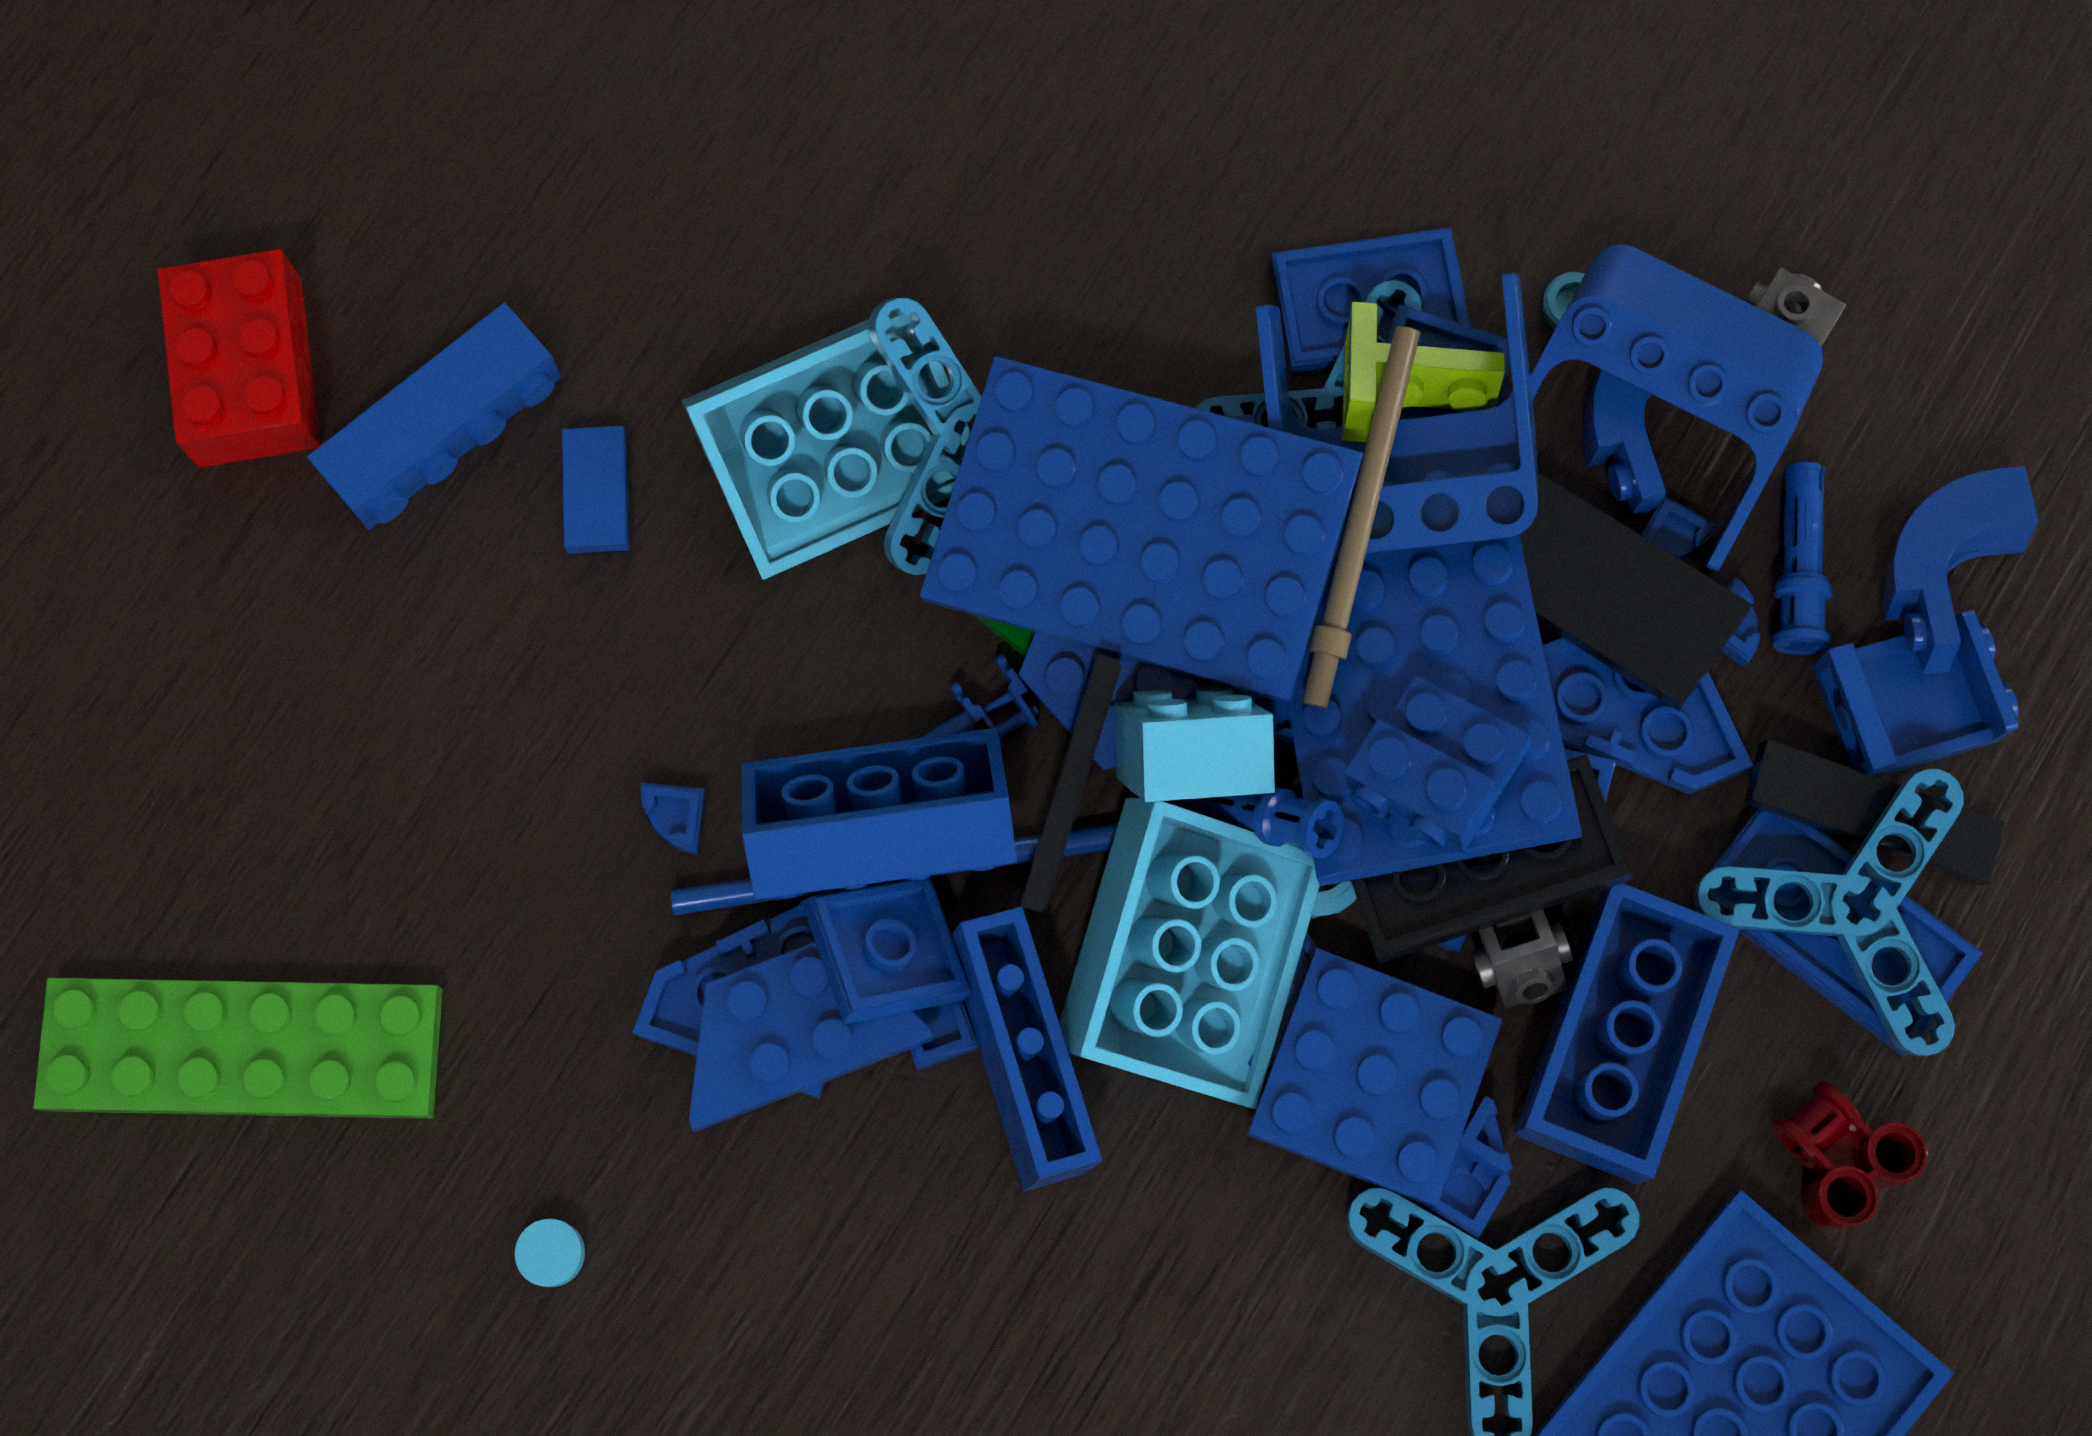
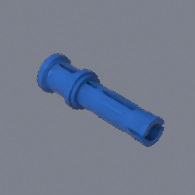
M1798 462L1787 465L1784 468L1783 575L1778 578L1777 583L1774 585V597L1780 601V631L1773 636V648L1785 654L1814 655L1826 652L1832 646V636L1825 632L1826 601L1832 597V585L1829 583V579L1823 575L1825 467H1821L1820 464L1813 462Z
M1275 787V793L1163 801L1237 827L1252 830L1259 840L1266 845L1280 847L1288 843L1299 846L1304 853L1314 858L1324 859L1331 855L1337 848L1344 829V814L1341 806L1336 801L1319 798L1310 802L1298 799L1292 790ZM1215 799V800H1219V801L1231 803V804H1233V805H1232V806H1229V805H1225V804H1222V803L1214 802V801H1212V800ZM1245 807L1252 809V811L1245 810ZM1314 826L1323 828V832H1314Z

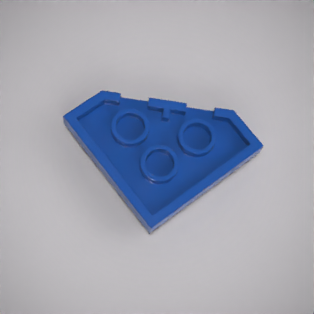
M1559 638L1543 645L1563 744L1593 756L1616 761L1615 765L1689 795L1747 772L1753 766L1709 672L1705 674L1682 709L1677 711L1564 638Z
M822 891V892L817 893V894H815V895H813V896L823 895V894H829V893L826 892V891ZM808 898L799 902L800 905L767 921L763 919L717 941V945L684 961L678 960L655 971L632 1033L637 1037L697 1057L706 983L815 942L804 910ZM826 1082L799 1093L820 1100Z

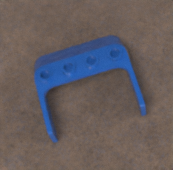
M1624 244L1610 246L1599 252L1590 264L1531 374L1532 401L1535 399L1547 374L1554 366L1563 361L1579 360L1636 386L1745 442L1754 455L1755 466L1702 563V566L1718 572L1796 429L1823 365L1822 349L1818 341L1808 332L1656 257Z
M1516 272L1502 274L1513 390L1509 398L1499 406L1487 410L1399 420L1366 553L1509 538L1523 533L1532 525L1537 516L1539 500L1536 431L1520 276ZM1270 304L1256 306L1268 428L1363 452L1364 455L1367 442L1342 440V427L1328 429L1310 428L1301 423L1293 414L1289 400L1280 309ZM1348 515L1345 521V525L1342 531V535L1335 556L1339 555Z

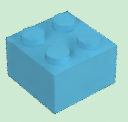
M1213 685L1196 688V697L1172 699V691L1154 689L1133 692V701L1114 703L1117 779L1144 802L1275 793L1273 714L1253 703L1252 697L1235 695L1234 688Z

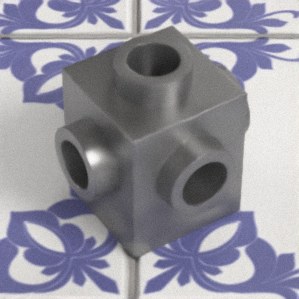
M1783 268L1779 269L1768 287L1757 281L1745 302L1808 332L1818 341L1820 347L1846 307L1845 303L1825 293L1814 279L1803 274H1792Z
M1544 910L1479 930L1483 947L1472 951L1473 958L1483 987L1487 988L1496 985L1505 1009L1521 1004L1538 1003L1547 999L1552 994L1568 990L1562 964L1573 961L1572 954L1561 924L1549 926Z

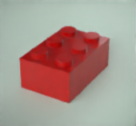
M282 249L158 269L176 444L198 468L319 448L321 441L302 280Z

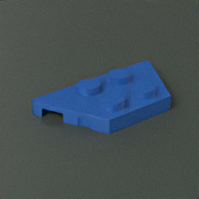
M1035 633L1018 676L1070 735L1095 657L1099 654L1120 661L1119 665H1122L1093 761L1101 770L1116 767L1114 703L1133 701V692L1154 689L1172 691V699L1196 697V688L1200 687L1188 675Z
M816 942L810 943L706 983L689 1123L694 1132L701 1131L933 1041V1034L930 1027L912 1011L843 1024Z

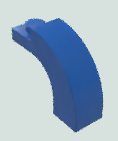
M1600 370L1589 392L1582 419V445L1587 468L1611 462L1612 465L1608 467L1610 489L1617 501H1624L1629 519L1653 513L1665 496L1666 490L1645 428V405L1652 394Z
M2025 466L1981 471L1950 482L1922 502L1908 519L1901 532L1884 580L1882 592L1884 621L1905 619L1904 635L1906 645L1910 652L1917 651L1922 674L1948 672L1961 644L1948 587L1947 573L1955 566L1972 558L2021 553L2026 550L2039 519Z

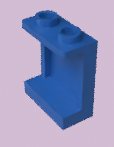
M1974 610L1964 611L1955 616L1961 644L1948 672L1922 674L1917 651L1910 652L1908 650L1905 635L1855 649L1853 643L1832 648L1811 666L1850 768L1875 777H1881L1997 743L2018 729L2017 718L2019 708L2016 696L2008 684L2002 683L1994 663V640L1988 628L1983 624H1979Z

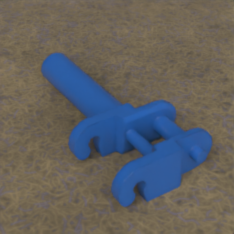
M1000 654L994 660L1009 684L1008 692L982 708L980 704L973 706L969 698L963 695L960 685L955 682L949 688L963 711L920 738L975 731L984 726L985 729L998 728L1002 749L1005 747L1002 739L1004 736L1025 723H1028L1032 728L1038 726L1034 715L1039 713L1035 705L1027 706L1024 701L1028 698L1026 687L1014 669L1009 668L1004 655ZM1012 700L1019 712L994 726L988 715Z

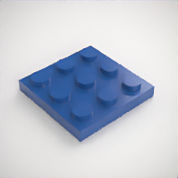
M1316 948L1247 1135L1432 1208L1437 1207L1503 1019Z

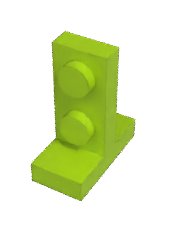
M1352 302L1344 340L1342 440L1367 442L1375 404L1377 403L1391 347L1390 343H1377L1376 303ZM1417 346L1402 407L1451 409L1459 412L1487 410L1495 407L1505 373L1504 353Z

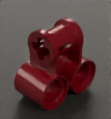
M1821 1081L1812 1090L1814 1097L1789 1119L1780 1117L1773 1123L1772 1130L1783 1147L1813 1175L1803 1186L1801 1194L1804 1213L1809 1221L1817 1227L1832 1231L1860 1226L1869 1221L1877 1211L1879 1203L1878 1188L1909 1182L1918 1177L1926 1166L1928 1153L1926 1143L1920 1133L1911 1126L1895 1122L1870 1129L1862 1120L1857 1109L1838 1089L1827 1082ZM1824 1119V1121H1823L1816 1129H1814V1130L1811 1132V1130H1812L1820 1121H1822V1120ZM1881 1138L1894 1144L1899 1153V1165L1894 1173L1885 1170L1876 1158V1146ZM1833 1181L1843 1184L1851 1194V1209L1846 1216L1837 1214L1828 1203L1827 1191Z

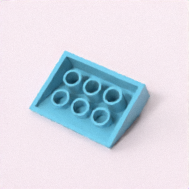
M892 311L888 315L892 326L885 331L887 338H902L913 353L901 357L904 366L915 355L932 350L933 347L929 340L924 346H916L907 332V327L914 322L910 314L902 316ZM869 319L681 400L762 580L889 525L933 434L872 342L869 334ZM937 361L925 364L918 375L920 390L930 398L943 395L950 384L942 363ZM958 421L955 424L954 431L962 436L956 453L950 454L942 449L939 460L961 465L962 459H959V455L964 445L968 442L971 433L967 423L964 421ZM938 471L931 475L925 487L926 496L930 503L934 505L951 497L955 485L953 475L947 471ZM916 506L913 513H916L921 509Z
M1126 798L1059 1022L1068 1053L1256 1110L1320 887L1316 878L1313 857L1304 853L1302 848L1287 843L1280 847L1266 845L1259 840L1254 832L1163 801L1144 802L1140 798ZM1253 1054V1059L1250 1067L1248 1065V1061Z

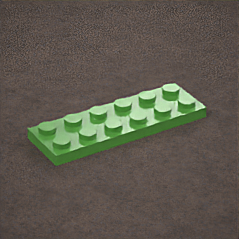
M47 978L33 1109L54 1112L434 1119L443 989L438 985Z

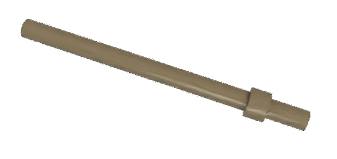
M1395 327L1321 625H1314L1308 651L1314 653L1302 699V703L1309 706L1327 709L1339 660H1346L1352 634L1346 631L1421 334L1420 331L1410 327Z

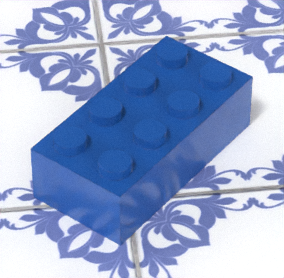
M998 728L741 763L742 837L755 900L773 897L790 899L808 892L836 888L853 890L872 883L900 879L923 880L935 874L963 870L987 871L999 865L1017 863L1009 795Z
M1624 883L1606 888L1600 892L1567 981L1568 990L1563 992L1512 1135L1635 1184L1653 1179L1740 929Z

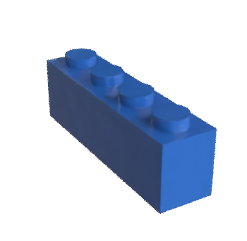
M504 302L308 455L307 458L367 530H370L378 522L387 523L400 515L407 507L408 499L425 485L436 484L448 477L456 468L458 459L476 445H486L496 439L505 429L506 421L525 406L533 407L544 401L553 391L555 382L562 378L551 354Z
M1023 907L961 922L953 932L952 938L971 987V991L964 1001L1023 1192L1086 1174L1102 1161V1157Z

